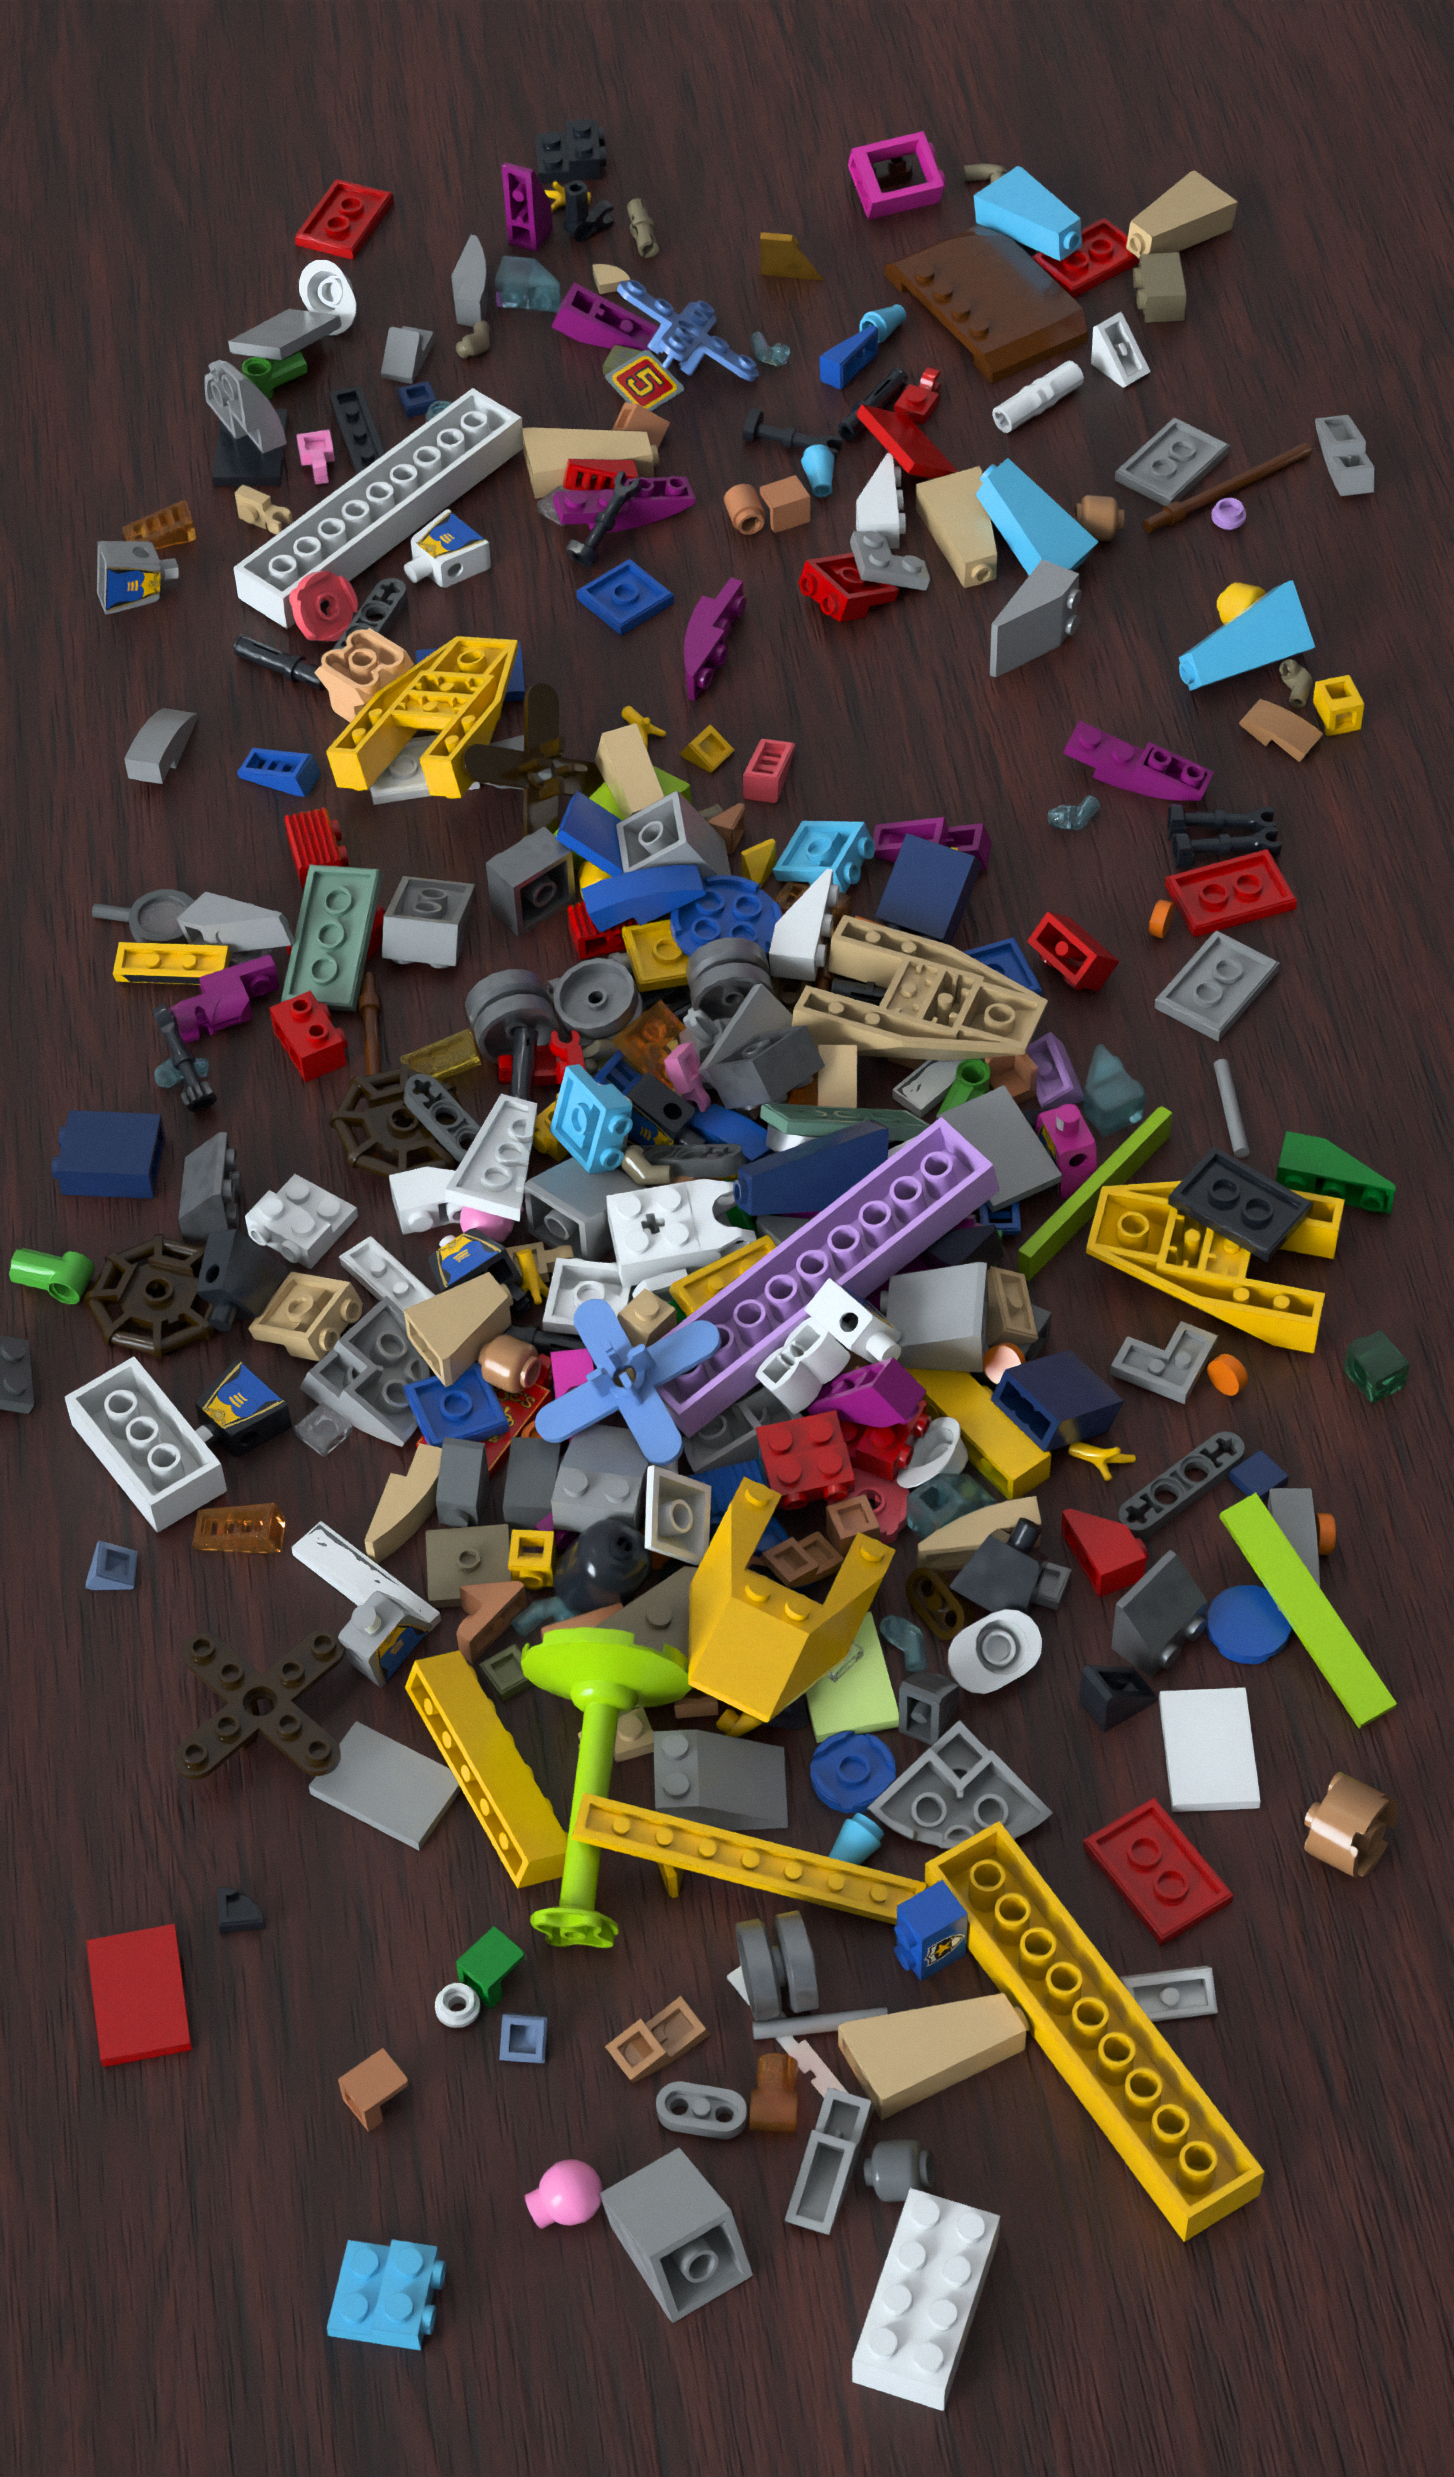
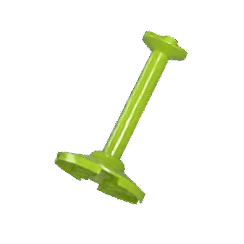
M592 1627L555 1629L544 1633L542 1644L529 1649L530 1644L527 1643L522 1648L521 1666L523 1675L538 1688L561 1698L572 1700L573 1704L584 1712L559 1906L536 1911L530 1917L531 1926L539 1932L546 1934L545 1942L552 1946L567 1947L581 1944L609 1948L614 1945V1937L619 1933L618 1924L611 1918L594 1910L602 1847L571 1839L583 1793L607 1799L609 1797L619 1716L628 1714L633 1708L658 1707L681 1700L692 1689V1686L688 1685V1658L677 1648L664 1644L662 1653L650 1647L633 1644L635 1633L623 1630Z

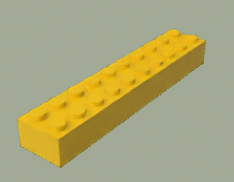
M1000 1821L925 1863V1889L943 1880L968 1913L966 1946L999 1991L1006 1995L1012 2007L1018 2005L1028 2021L1029 2032L1184 2242L1260 2195L1265 2171Z

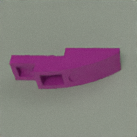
M639 477L642 483L641 492L624 503L614 519L616 521L614 528L606 533L644 526L665 519L694 505L696 498L687 477ZM628 478L624 486L631 485L635 478ZM614 489L555 491L553 504L561 525L588 524L591 531L596 524L594 521L595 517L599 512L604 511L613 496Z
M730 577L716 599L702 595L689 620L684 642L685 687L688 699L695 701L702 689L709 687L713 673L718 666H723L727 659L728 646H725V639L736 617H741L744 613L747 603L746 597H743V581Z
M1080 720L1063 752L1065 755L1096 768L1092 778L1134 793L1167 800L1201 801L1214 774V771L1149 741L1143 750Z

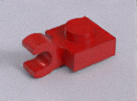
M927 367L922 375L920 385L918 387L911 384L907 386L895 403L894 412L908 415L912 421L924 425L939 405V394L937 392L941 387V383L936 382L941 371Z
M576 1030L571 1032L569 1043L561 1042L558 1039L557 1031H552L549 1049L562 1060L558 1061L556 1065L558 1084H562L566 1066L580 1064L585 1070L582 1047L579 1045L580 1036Z
M549 1045L537 1046L534 1085L558 1084L556 1065L558 1061L562 1060L550 1051ZM501 1055L498 1057L499 1084H511L513 1055Z

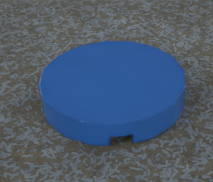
M1238 1585L1225 1589L1213 1599L1207 1612L1206 1628L1210 1642L1212 1639L1214 1645L1218 1647L1217 1651L1225 1658L1240 1664H1260L1268 1661V1657H1272L1276 1653L1278 1655L1285 1649L1290 1638L1291 1625L1283 1613L1278 1611L1277 1604L1268 1590L1257 1585Z
M843 1731L828 1737L816 1748L810 1765L811 1785L817 1797L829 1808L843 1813L867 1812V1808L896 1781L895 1758L889 1747L879 1738L865 1733L864 1736L854 1734V1731Z

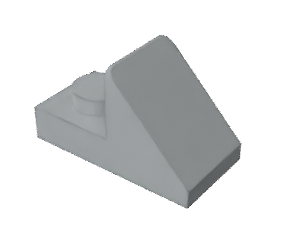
M403 326L402 329L390 327L381 378L413 384L435 343L434 332Z

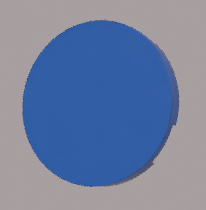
M734 875L705 877L703 883L707 895L671 911L670 930L672 937L680 950L689 958L701 946L727 937L744 938L755 942L765 951L766 957H768L775 924L782 917L779 904L774 902L766 892L760 889V884Z

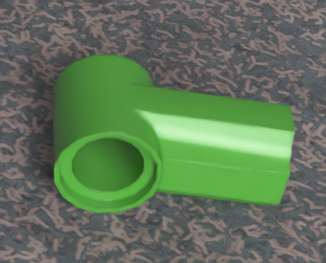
M299 350L283 360L262 357L249 358L242 364V372L269 400L274 395L275 387L307 373V363Z
M966 1059L957 1066L956 1079L937 1115L990 1092L991 1071L986 1062L980 1059Z
M22 1248L21 1250L17 1249L11 1259L9 1275L11 1282L48 1290L49 1294L60 1302L77 1304L95 1272V1265L88 1257L77 1252H65L62 1257Z

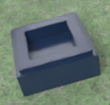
M429 381L397 388L398 398L407 418L439 411V403Z
M1259 1450L1230 1471L1229 1479L1248 1497L1257 1493L1263 1502L1269 1498V1489L1283 1488L1288 1484L1289 1476L1262 1450Z

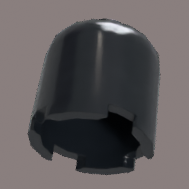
M615 1519L601 1520L585 1529L562 1552L556 1565L553 1584L558 1598L571 1612L576 1609L584 1614L618 1603H622V1606L625 1607L631 1602L649 1576L652 1568L651 1550L645 1548V1538L640 1531L627 1522Z

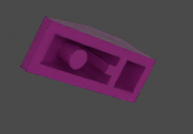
M504 162L502 165L508 244L537 252L553 230L551 202L534 170Z
M575 282L563 299L551 325L552 328L581 343L610 349L614 345L640 351L649 350L650 352L652 350L647 346L659 328Z
M894 1357L836 1376L831 1381L822 1385L817 1397L805 1409L812 1415L836 1410L839 1420L885 1428L898 1423L906 1424L913 1419L920 1409L917 1404L927 1391Z

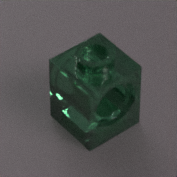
M1379 1330L1367 1337H1358L1347 1347L1344 1372L1367 1399L1374 1404L1406 1386L1410 1363L1387 1336Z

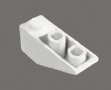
M887 453L856 500V531L864 533L874 531L882 536H886L890 549L899 548V534H906L905 513L898 512L903 510V490H896V487H901L900 466L894 467L893 456Z
M826 869L775 924L769 951L771 976L815 981L818 967L825 966L827 945H824L823 941L824 937H831L833 927V915L829 914L830 907H837L839 899V885L833 884V869Z
M423 1167L389 1175L392 1200L403 1235L413 1232H424L430 1228L451 1223H460V1214L463 1206L445 1201V1189L456 1171Z

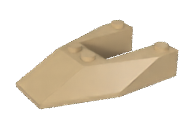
M843 915L831 938L828 972L866 983L867 981L875 982L876 986L888 989L880 1005L876 1006L806 985L793 1009L792 1027L806 1025L817 1050L818 1045H857V1055L953 1061L1025 1055L1046 1010L1048 1000L951 945Z

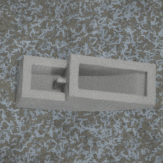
M470 235L452 274L457 324L474 327L476 322L485 320L489 301L486 260L476 235Z
M1340 415L1315 418V426L1323 456L1340 496L1374 492V465L1366 455V440L1350 416Z
M162 708L151 716L138 732L124 758L128 778L163 784L169 768L177 767L198 719L197 713Z
M1270 1488L1268 1511L1320 1587L1312 1489Z
M827 2088L815 2130H812L785 2222L830 2236L849 2187L875 2104L871 2100Z

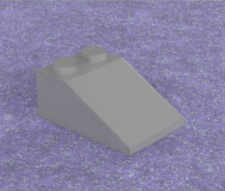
M1043 559L1039 562L992 623L990 676L996 678L1060 647L1068 635H1073L1076 632L1080 622V616L1077 615V606L1082 595V591L1079 589V573Z
M403 876L384 915L382 958L392 959L393 962L398 964H410L413 962L429 963L434 968L456 966L463 948L475 893V884Z
M593 1424L573 1435L560 1465L551 1499L554 1529L582 1533L598 1521L615 1519L627 1522L639 1530L646 1501L648 1467L654 1464L646 1459L630 1429Z
M697 1729L653 1731L656 1812L728 1831L788 1828L784 1747Z

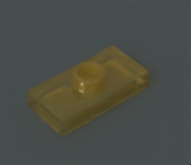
M469 1028L400 1056L401 1064H407L409 1069L421 1074L430 1075L438 1081L482 1064L474 1035Z

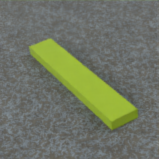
M1163 1106L1158 1107L1019 1249L1018 1273L1025 1274V1279L1030 1281L1095 1214L1102 1186L1123 1185L1170 1137L1171 1111Z
M1254 1493L1221 1512L1219 1518L1358 1728L1364 1727L1393 1710L1397 1705L1396 1701L1258 1494Z

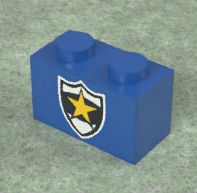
M943 1880L897 1906V1925L894 1927L897 1937L894 1952L902 1967L907 1971L912 1969L920 1981L927 1979L966 1955L968 1913Z

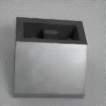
M219 1132L185 1157L179 1210V1224L184 1243H207L210 1233L232 1230V1227H238L239 1206L234 1201L235 1196H241L242 1176L241 1172H236L237 1150L236 1148H230L227 1132Z

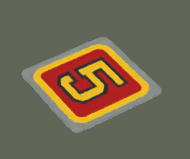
M644 350L605 375V379L627 403L639 404L649 411H653L684 391L682 384L662 366V363L649 350Z

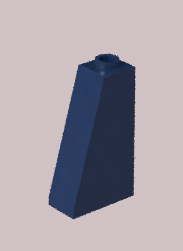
M866 1120L738 1167V1180H735L733 1184L734 1200L739 1208L751 1216L823 1211L888 1159L889 1128L875 1120Z

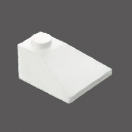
M655 1465L649 1466L645 1501V1548L699 1566L709 1547L711 1486Z

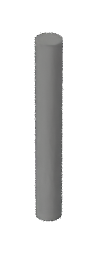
M1220 1059L1214 1063V1070L1235 1157L1244 1158L1249 1155L1250 1151L1228 1060Z
M887 2007L753 2021L754 2040L838 2031V2026L845 2022L886 2015L888 2010Z

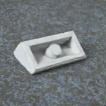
M1209 1966L1119 1977V1980L1151 2022L1218 2013L1212 1968Z

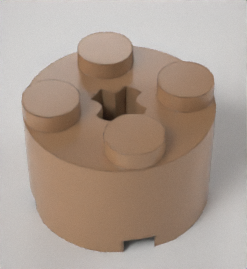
M1342 1772L1336 1773L1330 1782L1328 1794L1323 1802H1314L1306 1814L1304 1824L1310 1828V1832L1305 1842L1304 1850L1355 1878H1358V1875L1361 1877L1366 1876L1380 1860L1389 1843L1383 1840V1836L1387 1826L1395 1829L1399 1816V1802L1352 1776Z

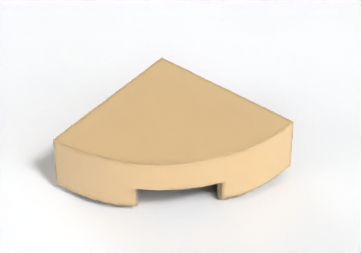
M607 264L592 265L593 276L599 294L616 292L621 281L629 282L630 280L629 276L618 267Z

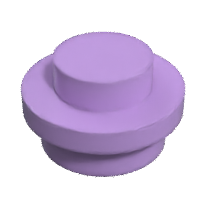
M1224 498L1217 502L1212 510L1211 517L1214 524L1218 527L1228 530L1235 529L1244 524L1246 511L1239 500Z

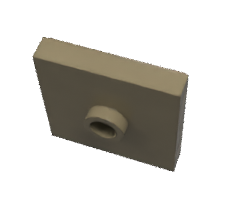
M508 1524L425 1530L428 1602L433 1608L462 1606L459 1591L461 1586L512 1581L511 1570L508 1568L510 1553Z

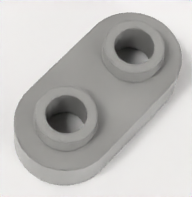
M678 2081L664 2086L656 2099L657 2117L660 2123L671 2131L717 2139H731L739 2135L747 2124L745 2100L740 2094L730 2089ZM677 2106H683L687 2109V2112L682 2115H676L672 2113V2110ZM724 2113L732 2116V2119L726 2123H722L716 2118Z

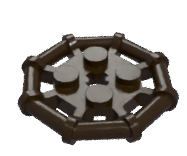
M400 1064V1068L366 1077L359 1075L353 1077L349 1081L350 1087L338 1109L330 1115L329 1124L336 1130L348 1156L347 1163L352 1168L360 1167L389 1179V1175L423 1167L455 1171L457 1160L447 1149L444 1150L437 1144L438 1140L404 1103V1090L407 1080L413 1075L421 1074L409 1069L407 1064ZM438 1081L462 1107L456 1094L457 1087L451 1082L443 1083ZM398 1084V1086H396V1087L388 1088V1089L381 1090V1091L376 1090V1089H380V1088H383V1087H387V1086H391V1085ZM365 1098L370 1103L364 1112H353L360 1099ZM442 1114L435 1117L443 1125H451L456 1122L452 1115H450L451 1118H443ZM402 1118L404 1122L411 1121L412 1124L405 1128L396 1125V1119ZM351 1127H362L367 1141L359 1145ZM468 1139L459 1143L462 1148H464ZM378 1151L381 1157L386 1160H397V1166L371 1156V1154ZM428 1154L433 1159L406 1167V1160Z
M155 1234L154 1239L119 1253L110 1252L104 1257L106 1263L93 1288L85 1294L84 1305L91 1309L103 1333V1342L109 1347L119 1345L153 1354L155 1359L164 1358V1354L202 1338L209 1340L215 1334L214 1328L208 1323L214 1306L208 1303L202 1316L195 1312L202 1297L197 1293L198 1279L193 1275L196 1270L201 1269L206 1245L199 1247L164 1238L163 1234ZM165 1254L184 1258L186 1260L182 1261L175 1258L165 1256ZM148 1258V1264L139 1267V1264L136 1263ZM122 1274L123 1276L117 1288L110 1289L116 1276ZM160 1288L165 1289L166 1295L161 1298H153L150 1295L151 1292L158 1293ZM119 1304L123 1315L114 1321L107 1308L108 1305ZM184 1322H187L188 1324L191 1325L190 1327H187V1328H185V1329H183V1330H180V1331H178V1332H175V1333H173V1334H170V1335H168V1336L163 1337V1331H165V1332H174V1331H177L178 1329H180V1328L182 1327V1325H183ZM132 1326L153 1331V1338L131 1333L127 1330Z

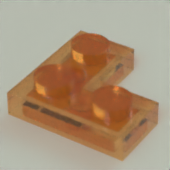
M660 1000L618 1033L612 1042L643 1076L649 1072L671 1090L674 1089L673 1083L669 1081L666 1075L664 1060L672 1052L667 1045L679 1036L686 1027Z

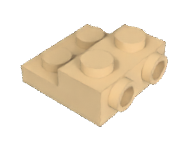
M291 1272L272 1296L263 1313L255 1318L248 1330L255 1340L284 1345L290 1356L320 1361L334 1348L347 1325L359 1320L363 1303L351 1282Z

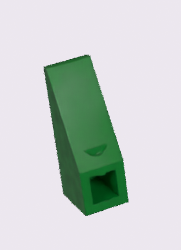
M1286 1131L1277 1168L1276 1182L1290 1190L1345 1199L1344 1205L1363 1208L1371 1212L1378 1211L1391 1214L1396 1188L1395 1184L1325 1138Z

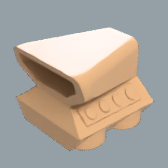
M371 628L356 630L350 633L346 640L347 646L343 649H334L326 652L321 659L322 665L314 672L328 689L331 707L334 712L349 722L357 716L377 691L414 665L405 649Z

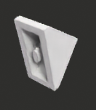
M1119 312L1093 327L1091 364L1121 387H1125L1148 374L1150 370L1122 312Z

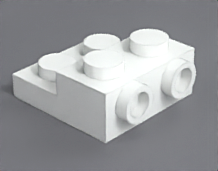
M294 1174L277 1194L269 1190L246 1214L245 1219L248 1234L253 1241L262 1246L268 1245L279 1251L288 1261L292 1263L298 1262L311 1269L358 1218L357 1207Z
M556 1258L543 1317V1331L579 1335L573 1321L574 1314L582 1303L590 1299L606 1301L617 1317L618 1313L634 1299L632 1294L636 1285L622 1288L617 1262L603 1263L585 1261L580 1258Z

